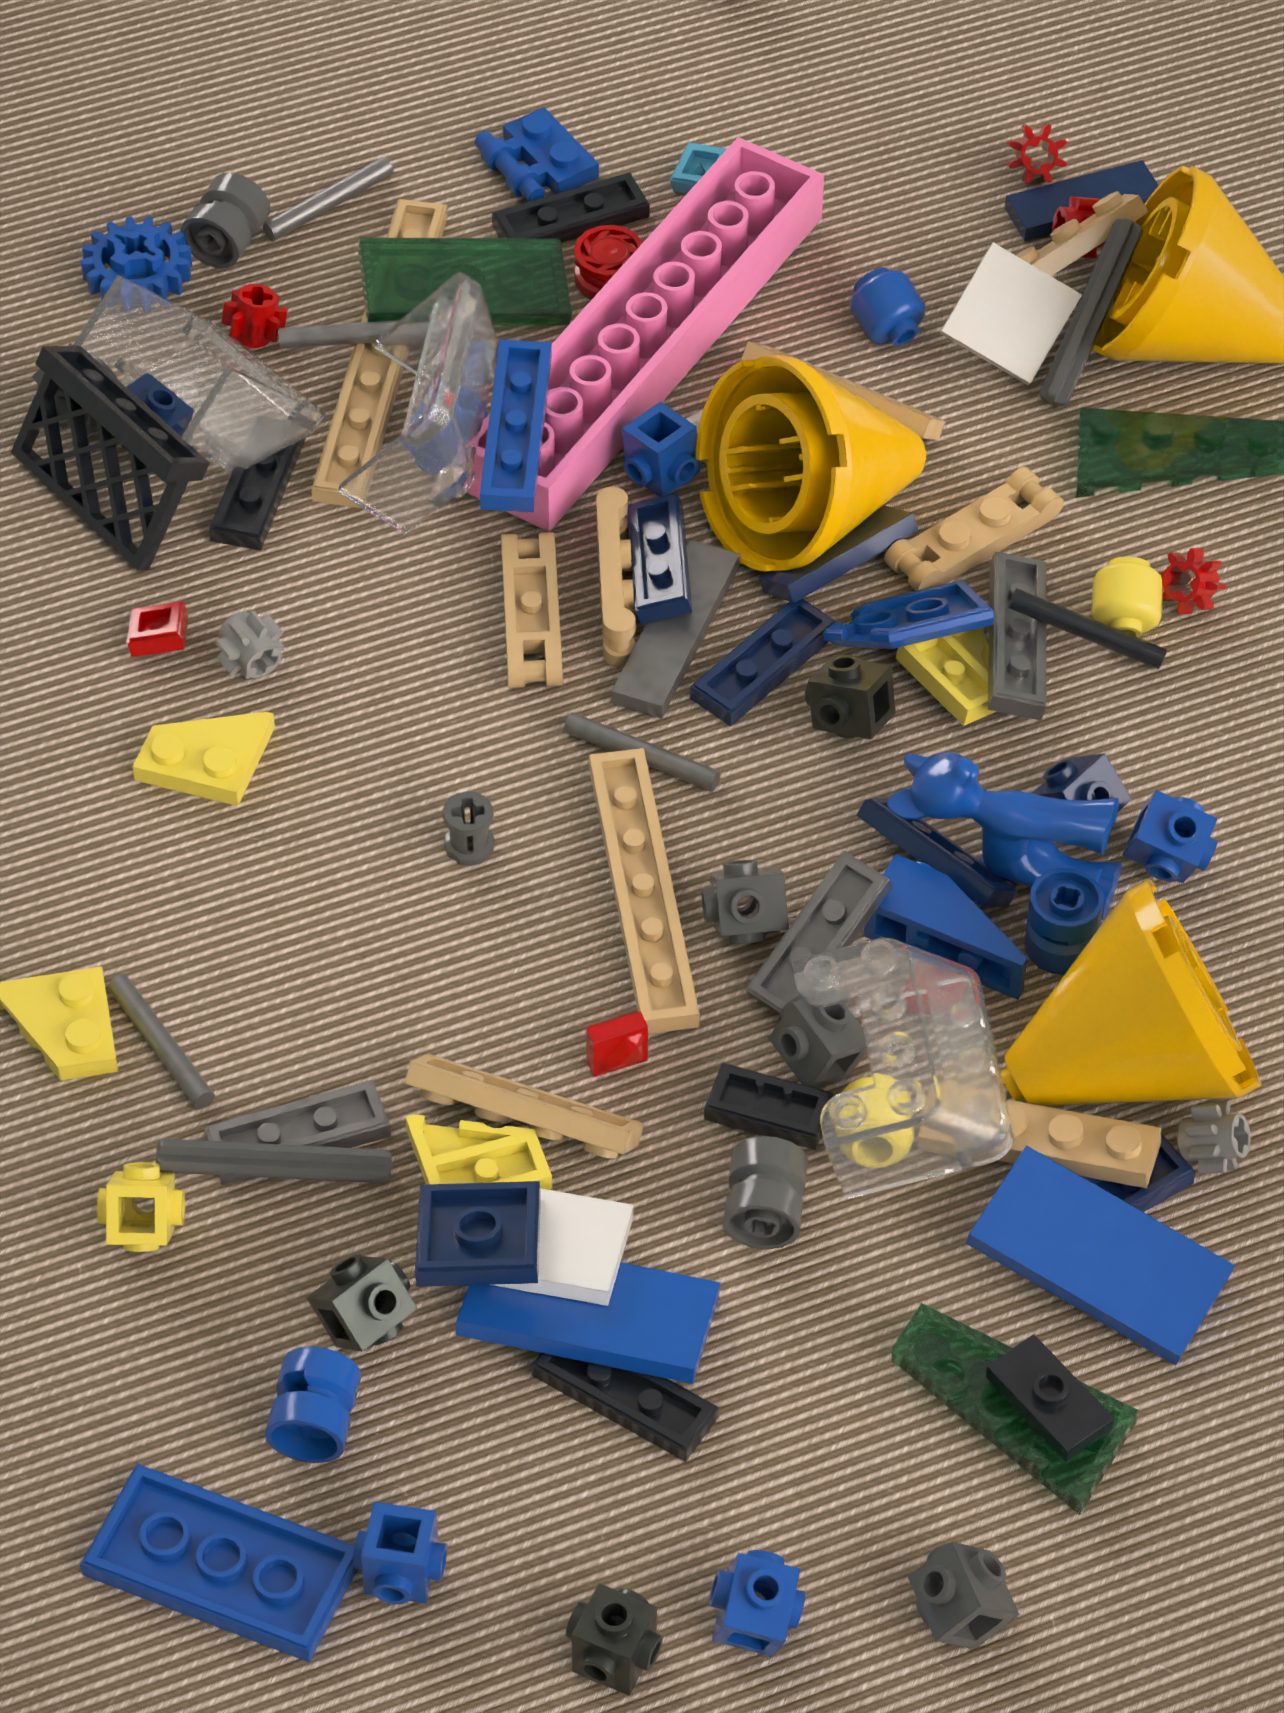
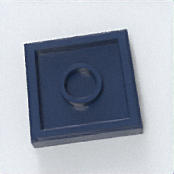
M540 1181L420 1185L415 1259L416 1287L538 1283L541 1215Z

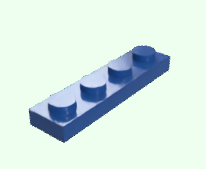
M499 339L480 487V509L534 512L552 361V342Z

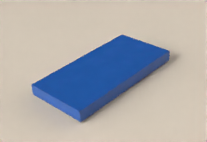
M1027 1145L970 1231L965 1243L1175 1366L1235 1268V1265Z
M620 1262L608 1306L494 1285H469L456 1320V1335L693 1384L719 1300L721 1282Z
M136 1463L80 1563L83 1576L309 1663L358 1570L353 1568L355 1545Z

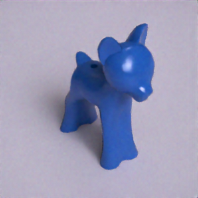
M944 751L931 755L929 758L915 754L904 756L905 767L914 776L912 787L898 791L888 799L887 807L894 815L903 819L913 820L926 817L935 819H973L981 825L982 855L980 861L995 876L1029 886L1030 888L1037 877L1048 870L1063 867L1078 869L1090 874L1100 884L1104 893L1102 920H1105L1121 874L1122 862H1090L1072 858L1062 853L1053 842L1084 847L1103 855L1107 847L1110 830L1117 817L1119 798L1064 800L1019 790L987 791L983 789L978 781L979 765L958 753Z

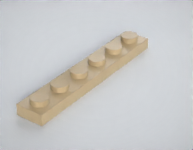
M644 748L589 755V771L637 1011H641L648 1025V1034L698 1028L700 1013Z

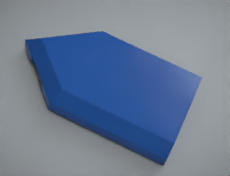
M960 580L863 603L851 613L852 621L843 625V622H836L823 632L825 641L840 647L894 649L993 625L994 612L965 581Z

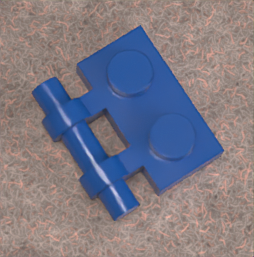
M545 107L503 125V139L495 138L489 131H482L476 136L474 141L475 146L481 151L482 160L493 171L499 170L506 177V186L516 196H524L528 202L543 198L545 195L543 187L548 186L554 194L581 187L599 178V163ZM523 160L526 164H520L519 161Z

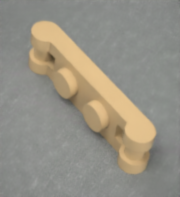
M1021 467L1013 472L1005 484L909 541L907 539H899L894 542L886 551L884 562L896 573L904 572L909 577L908 584L915 591L946 584L993 556L995 551L1000 552L1053 520L1063 508L1064 500L1051 488L1043 489L1039 485V477L1027 467ZM1023 501L1030 504L1023 509L1018 506Z
M606 487L600 490L596 497L603 656L608 664L615 667H623L636 644L633 638L636 630V618L633 613V579L622 580V572L631 571L630 539H627L628 521L625 517L628 512V496L623 489Z
M554 532L538 533V538L517 539V534H501L508 688H525V682L546 681V687L563 686ZM545 653V660L524 661L523 654Z

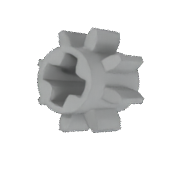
M255 611L237 613L227 619L219 630V639L215 643L222 652L217 656V659L231 676L240 671L245 679L263 677L272 672L281 660V651L285 647L278 638L284 632L270 615L261 619Z
M1229 1101L1203 1102L1202 1105H1192V1117L1183 1118L1178 1127V1146L1182 1157L1186 1161H1198L1199 1174L1226 1173V1170H1236V1158L1246 1157L1250 1149V1129L1245 1116L1242 1114H1230Z

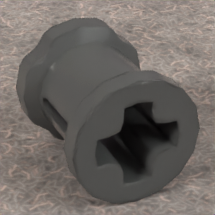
M467 791L457 793L449 798L444 805L443 820L449 829L445 835L444 848L447 856L454 859L458 864L468 866L481 864L494 851V837L492 831L488 829L493 822L494 812L491 802L484 795ZM469 807L470 821L465 822V808ZM467 836H473L472 850H468Z

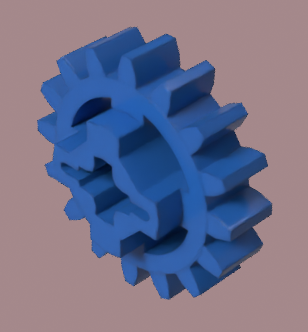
M132 216L126 217L125 226L121 227L110 221L106 223L108 233L103 234L94 231L91 233L92 244L83 245L82 247L83 259L81 260L83 281H87L89 293L92 295L101 292V300L105 305L115 299L120 300L121 310H126L131 302H138L141 310H147L148 301L154 299L161 305L167 304L166 293L170 292L180 295L183 293L182 282H189L191 280L190 245H186L185 234L183 232L172 234V225L169 222L155 227L153 225V217L148 216L142 224H135ZM164 256L169 259L168 262L164 261ZM106 264L110 265L109 270L105 268Z

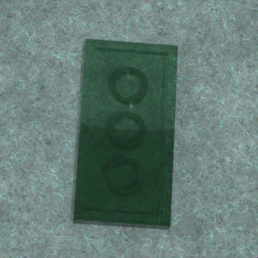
M360 237L358 253L367 322L484 315L485 325L570 324L572 310L560 239Z

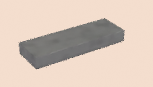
M843 851L745 989L747 993L779 1015L782 1008L796 996L805 993L810 997L817 995L893 887L890 879Z
M373 1079L204 1127L206 1141L352 1148L391 1137L390 1122ZM219 1175L222 1185L248 1178L245 1176Z

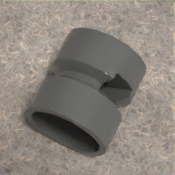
M222 173L216 176L200 200V204H196L184 221L180 232L185 234L186 245H190L191 254L195 258L215 268H228L235 265L250 243L251 238L256 235L270 214V202L265 192L249 178L237 173Z
M768 1136L748 1138L735 1146L732 1150L729 1172V1187L732 1191L726 1197L723 1228L729 1237L740 1244L760 1249L782 1248L793 1243L798 1238L803 1204L801 1196L805 1190L808 1157L800 1147L790 1141Z

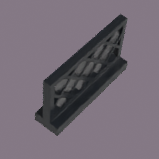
M42 346L35 365L44 372V375L11 453L137 571L149 570L188 482L202 481L210 462L83 347ZM58 387L62 388L65 392L68 413L57 416L54 399ZM90 415L97 422L100 439L99 443L89 445L84 418ZM70 422L74 450L64 453L59 425ZM43 429L49 455L45 459H42L32 449L39 431ZM119 445H124L129 450L132 472L121 475L116 448ZM102 451L106 480L95 482L91 454ZM75 458L81 486L78 488H73L69 484L65 461ZM154 474L167 484L159 503L153 505L149 476ZM134 480L139 509L127 512L123 483ZM108 488L112 517L108 518L100 512L97 490ZM140 517L143 539L138 548L132 542L129 520Z

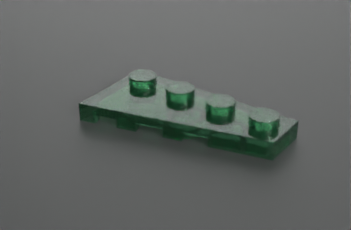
M1080 407L1076 498L1094 496L1095 489L1115 486L1118 487L1119 493L1141 491L1142 483L1170 480L1172 487L1192 485L1193 480L1197 477L1215 475L1220 481L1284 474V421Z
M921 1303L893 1345L891 1361L1071 1509L1081 1515L1136 1425L1139 1410L1079 1381L1115 1418L1112 1431L1065 1462L985 1377L987 1365L1011 1350L1012 1347Z

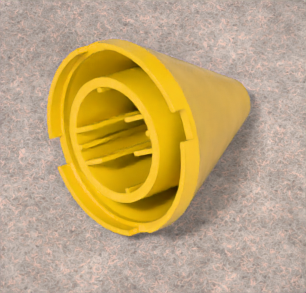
M1185 166L1177 168L1162 181L1146 201L1145 206L1149 213L1134 222L1142 227L1143 234L1092 350L1114 361L1284 363V276L1213 177L1194 166H1191L1190 169Z
M770 355L754 360H742L728 369L715 384L701 415L696 441V461L707 460L710 491L699 492L704 512L713 532L726 550L740 554L739 562L759 571L793 570L804 567L820 557L917 479L925 465L926 450L922 439L914 430L796 358Z
M1147 879L1126 891L1004 1055L1008 1067L1002 1069L1000 1075L1015 1101L1025 1098L1029 1104L1062 1106L1240 1098L1261 1087V1081L1244 1040L1237 1037L1227 1015L1229 1010L1167 900L1164 898L1158 902L1156 901L1153 891L1157 890V887L1151 879Z

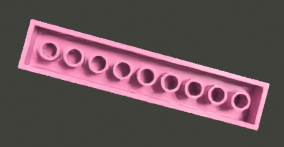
M739 137L729 146L552 343V361L534 512H506L548 532L554 528L624 447L622 428L667 398L822 219L824 174ZM490 413L460 446L461 490L479 499Z

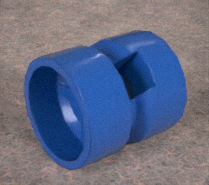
M1062 867L1048 870L1037 877L1032 885L1024 948L1028 958L1038 968L1052 974L1065 975L1100 928L1104 893L1100 884L1090 874L1078 869Z
M313 1346L299 1347L285 1355L276 1386L277 1397L272 1403L265 1431L266 1441L274 1450L294 1460L309 1463L330 1462L341 1456L344 1452L350 1427L349 1412L355 1405L361 1379L360 1369L355 1362L342 1353L328 1348Z

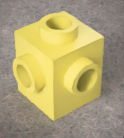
M150 1162L127 1163L123 1165V1171L114 1172L106 1188H99L97 1200L98 1224H106V1244L123 1245L124 1250L133 1252L155 1251L159 1249V1245L167 1246L175 1231V1226H183L185 1219V1191L175 1189V1172H160V1165ZM134 1197L154 1198L155 1207L151 1210H142L136 1205Z

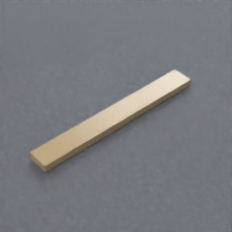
M405 199L397 200L361 323L419 318L448 218L447 205ZM412 340L354 345L311 489L312 502L364 508Z

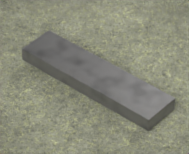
M690 539L687 544L692 612L646 623L611 691L612 704L663 718L740 567L739 553Z
M995 551L990 563L989 606L994 612L993 625L989 626L988 710L1041 720L1046 709V623L1009 609L1008 605L1016 588L1046 600V562Z

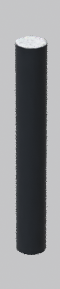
M1018 588L1015 589L1010 599L1009 609L1159 669L1165 658L1167 649Z

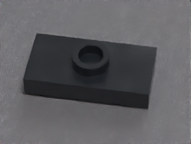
M722 1063L704 1107V1120L761 1136L778 1137L795 1145L816 1150L833 1106L834 1093Z
M1035 1334L987 1365L985 1377L1065 1462L1113 1430L1115 1418Z

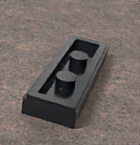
M626 173L493 212L492 226L509 256L513 258L577 239L585 231L597 226H621L650 217V204L631 173Z
M255 416L210 525V541L262 550L306 440V426Z
M541 1353L531 1365L533 1377L684 1462L689 1459L719 1418L718 1406L667 1378Z

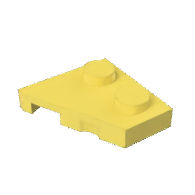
M984 627L898 647L896 660L963 726L997 712L988 710L989 644L984 634Z
M259 712L154 725L134 762V780L239 806L274 731V714Z
M102 967L0 982V1010L5 1008L18 1023L20 1034L32 1048L43 1053L45 1063L60 1081L118 1072Z
M413 1114L405 1116L406 1131L426 1184L540 1181L541 1189H552V1174L534 1129L513 1126L492 1128L484 1123L460 1120L459 1128L425 1124L424 1115Z

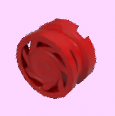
M616 225L597 226L585 231L577 239L574 246V279L576 288L583 296L592 300L640 247L643 241L633 231Z

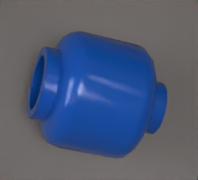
M881 267L865 274L856 282L854 286L855 293L850 301V309L870 341L875 344L891 342L893 346H900L912 340L919 333L918 325L925 316L926 306L905 273L898 270L889 271L886 267Z

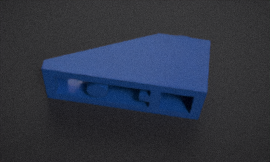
M895 854L883 874L890 879L893 887L865 925L864 937L913 957L917 955L971 969V981L1019 1000L1024 990L1027 957L948 875L935 870L926 863L914 862Z

